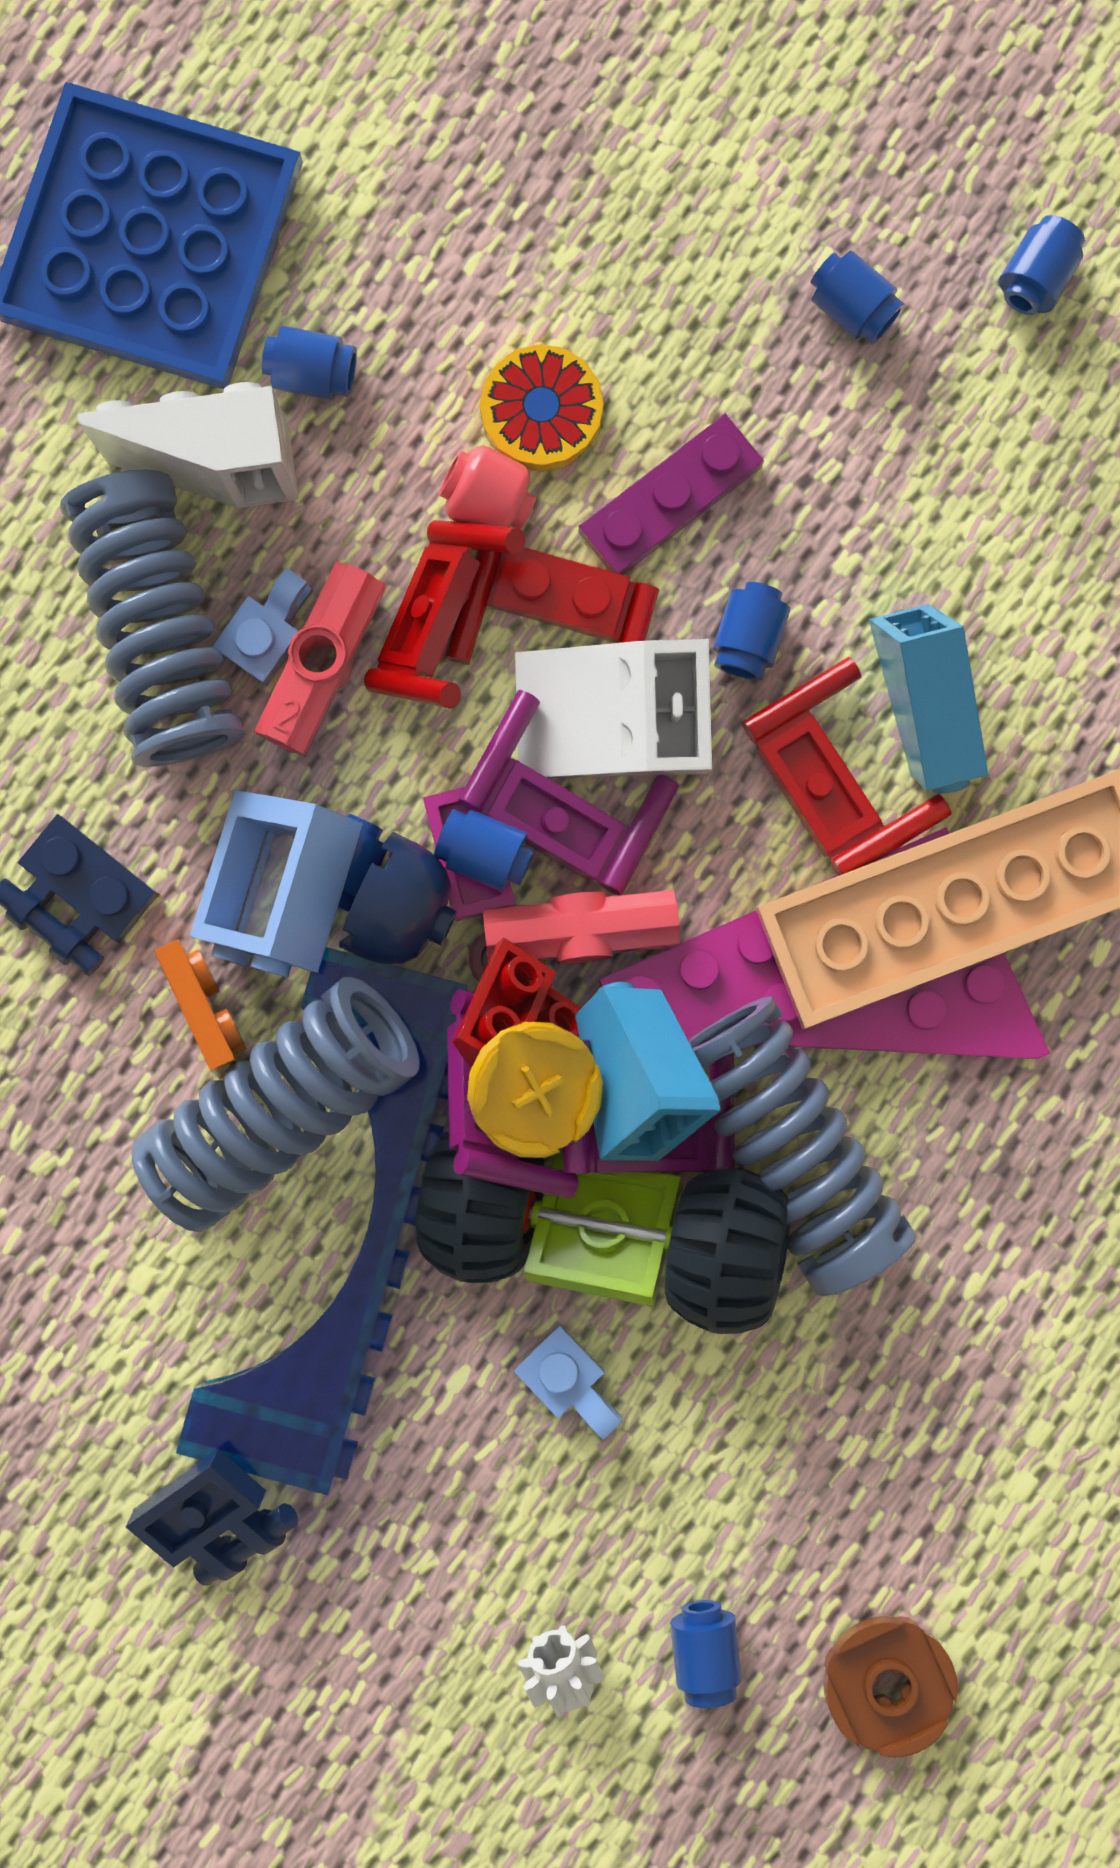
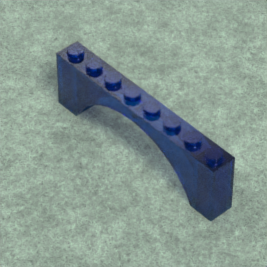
M325 947L318 973L310 972L301 1008L304 1010L312 1001H324L320 996L343 977H353L365 982L392 1006L409 1030L420 1059L419 1071L393 1093L378 1096L377 1102L368 1111L375 1148L376 1175L373 1205L368 1229L359 1255L341 1290L316 1323L297 1341L280 1353L253 1367L231 1375L205 1380L195 1387L176 1450V1454L203 1460L219 1449L248 1474L324 1495H329L337 1478L349 1479L359 1442L348 1439L354 1414L366 1416L371 1402L376 1378L365 1375L372 1350L383 1353L387 1343L393 1314L383 1312L389 1287L401 1289L411 1252L400 1249L406 1224L416 1226L417 1200L420 1189L417 1184L423 1162H428L433 1147L444 1134L445 1126L434 1124L440 1100L449 1101L447 1027L456 1022V1015L451 1012V1000L457 990L461 989L469 992L471 990L466 984L392 964H380L355 954ZM351 1007L353 1015L359 1027L362 1030L367 1025V1023L362 1018V1016L353 1007ZM371 1031L366 1037L381 1052L379 1044Z

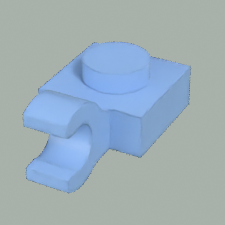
M286 568L274 583L265 605L262 606L248 596L212 647L217 648L223 656L267 686L289 656L290 642L298 632L289 623L311 595L313 589L307 585V581Z
M561 1324L514 1369L515 1374L557 1418L569 1407L573 1406L602 1440L622 1423L621 1419L623 1417L593 1387V1384L605 1373V1370Z

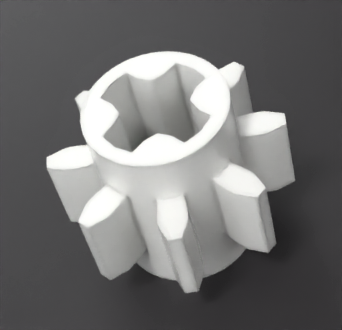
M560 1626L559 1630L548 1631L539 1637H533L528 1658L519 1660L518 1667L526 1681L523 1688L534 1708L541 1706L548 1700L556 1716L562 1717L564 1712L577 1710L583 1705L588 1707L591 1704L589 1699L593 1693L594 1684L603 1682L605 1678L596 1659L598 1653L590 1636L586 1634L574 1641L566 1627Z

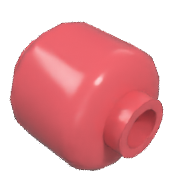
M484 445L475 447L469 454L462 450L459 451L445 476L438 496L446 499L445 513L454 522L503 527L511 526L522 529L536 501V497L527 492L530 484L529 470L524 465Z

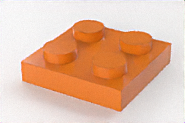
M179 939L155 949L154 952L210 1071L218 1079L224 1077L226 1069L232 1063L239 1061L236 1054L247 1048L227 1008L216 1013L209 997L220 991L199 949L188 954Z

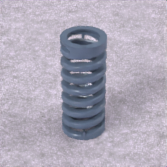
M147 469L112 473L85 482L69 491L61 499L60 509L61 513L69 521L73 522L69 528L68 538L72 547L82 554L79 557L77 569L82 580L91 586L87 593V604L92 613L100 618L96 626L97 640L103 647L110 650L105 660L106 671L111 678L120 682L115 689V703L123 712L130 714L125 720L123 731L125 737L134 746L131 755L132 763L136 766L154 767L176 764L223 750L241 740L245 735L241 718L232 713L231 709L217 710L213 712L214 715L211 714V707L226 702L232 696V686L226 680L212 679L173 689L159 696L140 695L153 685L182 682L209 674L217 670L224 660L222 653L217 648L198 647L161 657L145 665L130 663L141 654L166 652L199 643L207 639L214 631L213 621L208 616L199 614L167 619L134 633L121 631L129 623L161 620L189 612L200 606L205 599L204 589L197 583H174L190 575L195 569L196 562L195 558L188 551L169 550L183 542L187 534L186 527L179 519H176L174 507L178 499L170 476L161 471ZM105 495L102 500L85 508V504L92 499ZM121 527V528H119V529H117V530H114V531H112V532L110 531V528ZM95 530L97 531L98 537L92 535ZM132 559L113 569L102 567L108 560ZM146 590L123 601L111 599L119 591ZM196 712L198 718L170 729L150 727L158 720L167 716Z
M343 977L320 996L324 1001H312L306 1006L302 1014L303 1023L299 1021L285 1022L277 1030L276 1042L261 1041L251 1050L250 1062L236 1061L232 1063L225 1071L224 1081H209L200 1090L199 1100L183 1101L175 1109L174 1119L159 1120L134 1141L131 1154L135 1173L148 1198L161 1213L173 1223L186 1230L195 1232L209 1230L232 1210L240 1207L249 1197V1194L261 1191L267 1187L275 1174L291 1169L299 1160L300 1155H305L318 1149L324 1142L326 1135L342 1131L351 1121L352 1116L369 1111L377 1102L378 1096L393 1093L417 1074L420 1059L412 1036L400 1016L375 989L356 978ZM351 1007H353L367 1023V1025L362 1030L359 1027L353 1015ZM371 1031L379 1044L381 1052L366 1037ZM307 1055H308V1056L310 1057V1059L314 1062V1064L316 1065V1067L312 1064V1062L309 1060V1058L307 1057ZM278 1071H279V1072L285 1077V1079L289 1082V1084L291 1085V1087L293 1088V1090L295 1091V1093H294V1092L287 1086V1084L283 1081V1079L281 1078V1076H280V1074L278 1073ZM350 1085L356 1088V1092H352ZM251 1089L263 1100L271 1115L259 1104ZM224 1107L231 1111L238 1119L248 1138L230 1120ZM199 1126L205 1129L215 1140L210 1145L204 1139ZM218 1146L225 1160L215 1152V1149ZM181 1161L185 1163V1165L191 1170V1172L184 1166V1164ZM155 1163L166 1180L171 1184L169 1188L165 1187L154 1165ZM178 1191L183 1197L203 1209H192L180 1202L173 1194Z
M767 996L727 1014L695 1034L688 1041L703 1069L733 1052L739 1058L743 1055L740 1049L762 1043L732 1070L710 1081L719 1102L753 1081L781 1072L760 1093L738 1104L717 1118L714 1127L718 1135L722 1137L731 1136L750 1126L770 1111L801 1101L781 1121L759 1131L734 1149L732 1157L738 1166L746 1167L769 1156L793 1138L816 1130L820 1131L803 1148L782 1157L757 1173L760 1175L761 1181L771 1190L779 1191L806 1174L817 1164L839 1159L825 1175L811 1180L786 1194L789 1199L787 1203V1224L810 1214L838 1192L857 1188L856 1192L847 1202L813 1217L799 1226L788 1237V1250L791 1254L800 1256L811 1253L827 1245L842 1234L844 1235L846 1240L829 1248L818 1257L814 1258L812 1254L797 1263L816 1295H835L856 1287L883 1272L911 1248L917 1235L904 1215L901 1216V1208L897 1202L891 1197L881 1195L883 1179L878 1171L872 1167L862 1166L865 1159V1149L858 1139L844 1136L847 1129V1119L844 1114L837 1108L825 1107L829 1098V1089L826 1084L818 1078H806L810 1072L811 1060L804 1050L788 1048L792 1041L793 1030L787 1021L778 1019L783 1014L774 998ZM876 1218L865 1232L852 1237L848 1231L859 1220Z

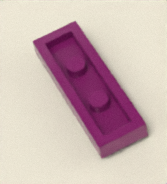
M724 413L579 525V534L610 572L624 575L760 470L764 460L728 415Z

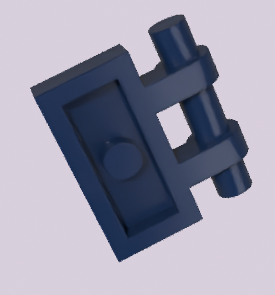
M59 814L53 818L17 862L36 877L32 885L23 892L7 878L0 881V906L6 910L5 918L20 930L29 928L51 946L49 954L63 965H68L71 962L87 976L92 975L104 960V956L88 944L95 933L100 929L112 940L120 943L159 895L143 880ZM55 894L80 913L72 925L68 927L44 909Z
M217 1449L134 1508L125 1528L173 1568L188 1557H192L196 1561L193 1566L195 1579L200 1584L208 1586L218 1579L229 1580L243 1571L247 1566V1560L256 1553L265 1555L279 1547L285 1541L286 1533L297 1526L299 1519L295 1509L286 1503L279 1505L273 1510L263 1509L259 1511L258 1509L266 1489L221 1450ZM228 1530L235 1535L234 1537L228 1535L220 1537V1535Z

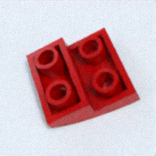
M504 937L496 944L452 1042L471 1068L481 1049L499 1032L524 1022L552 1023L579 1037L575 1014L581 1007L550 987L556 972Z

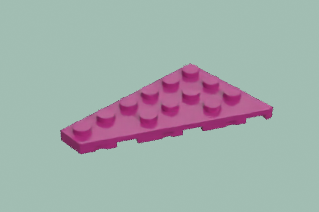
M947 827L897 848L880 860L950 833ZM756 911L598 980L601 987L615 982H629L635 988L662 990L688 1040L707 1026L738 1008L760 998L772 996L783 1014L778 1019L787 1021L793 1030L792 1041L788 1047L1039 1059L1050 1054L1005 953L802 1029Z

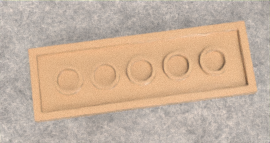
M1120 769L758 906L756 912L802 1029L1119 909Z

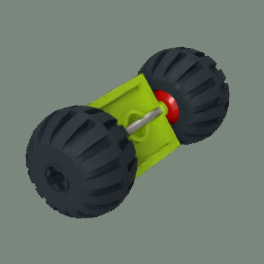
M449 1131L439 1138L430 1153L419 1189L415 1233L420 1253L427 1262L442 1274L460 1282L493 1283L513 1276L520 1271L526 1262L524 1275L528 1282L654 1307L667 1254L665 1271V1296L667 1303L687 1322L711 1333L740 1334L763 1326L772 1316L787 1255L790 1224H787V1203L789 1199L781 1189L779 1191L771 1190L761 1181L760 1175L740 1168L709 1171L692 1178L683 1189L681 1197L682 1185L681 1177L658 1172L575 1173L579 1184L574 1197L567 1199L544 1194L542 1201L543 1193L457 1175L454 1171V1159L458 1151L449 1149ZM555 1154L551 1168L563 1170V1154ZM518 1156L519 1161L545 1166L543 1158Z

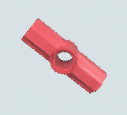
M335 562L304 628L299 630L290 642L288 649L289 659L254 730L258 736L289 752L306 757L337 690L343 687L350 678L352 659L386 591L385 583L351 564ZM326 646L336 651V659L331 668L317 673L306 669V658L312 650L317 647Z
M674 890L606 897L605 892H579L549 899V903L515 905L483 910L488 962L497 942L503 937L537 960L556 959L557 964L596 962L612 958L613 953L669 949V947L680 945V924Z

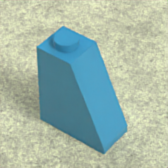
M930 604L870 618L871 632L910 775L926 791L932 790L934 793L939 794L963 790L970 785L969 780L989 775L964 626Z
M629 982L610 983L599 988L597 993L575 1014L579 1038L581 1040H590V1052L594 1057L595 1064L599 1066L603 1079L601 1108L593 1121L600 1160L659 1161L721 1111L718 1096L662 990L635 988Z

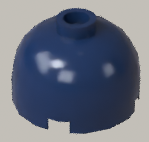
M392 832L382 845V848L391 852L385 867L382 868L374 863L371 864L343 927V931L349 933V935L339 942L340 948L380 964H403L413 960L422 953L430 941L441 946L457 915V910L447 906L451 890L447 869L432 852L418 843Z

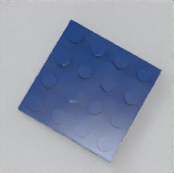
M65 81L0 270V322L224 389L230 384L303 165L300 152Z

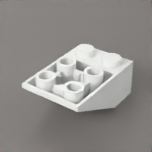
M240 382L225 387L224 393L198 396L196 393L188 391H177L160 397V402L134 405L131 402L122 400L108 401L99 404L96 407V411L77 414L79 425L108 464L126 470L147 469L161 471L170 476L175 487L236 508L299 499L290 431L272 386L262 387L254 382Z
M709 639L634 641L515 652L516 693L518 690H523L534 695L540 701L535 714L518 743V761L547 778L707 774L712 770Z

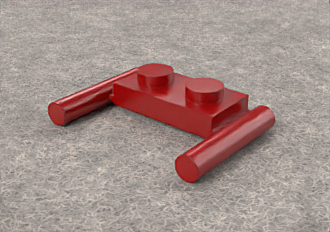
M434 520L429 524L427 538L430 543L428 547L424 548L377 659L379 661L377 668L369 669L365 674L364 685L368 691L444 708H454L459 703L461 691L456 683L432 678L438 663L443 659L447 651L449 637L462 606L467 602L471 594L472 583L481 564L470 554L472 550L508 554L520 553L525 546V535L519 528Z
M526 547L518 554L477 550L475 559L481 562L473 580L471 594L467 602L462 606L455 623L446 658L461 664H470L486 606L610 642L645 641L659 594V588L647 583L632 582L628 576Z
M851 657L845 658L742 721L744 731L758 748L757 754L824 858L828 856L831 865L838 876L880 860L952 814L946 800L940 794H936L884 826L879 815L816 718L809 711L862 678L857 664Z

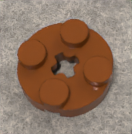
M878 1616L861 1621L849 1628L840 1636L836 1645L828 1651L824 1664L823 1688L825 1700L834 1722L848 1740L858 1746L860 1744L867 1749L879 1751L882 1756L897 1758L921 1752L942 1736L949 1724L946 1719L952 1711L953 1700L955 1702L957 1700L958 1681L949 1655L932 1633L908 1617ZM886 1670H890L894 1675L904 1673L907 1677V1681L899 1686L902 1697L894 1702H890L885 1694L873 1695V1686L879 1683L878 1675Z

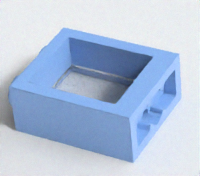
M235 790L190 937L214 944L211 953L212 957L248 967L251 956H253L250 967L286 978L289 977L292 966L318 973L363 823L317 804Z

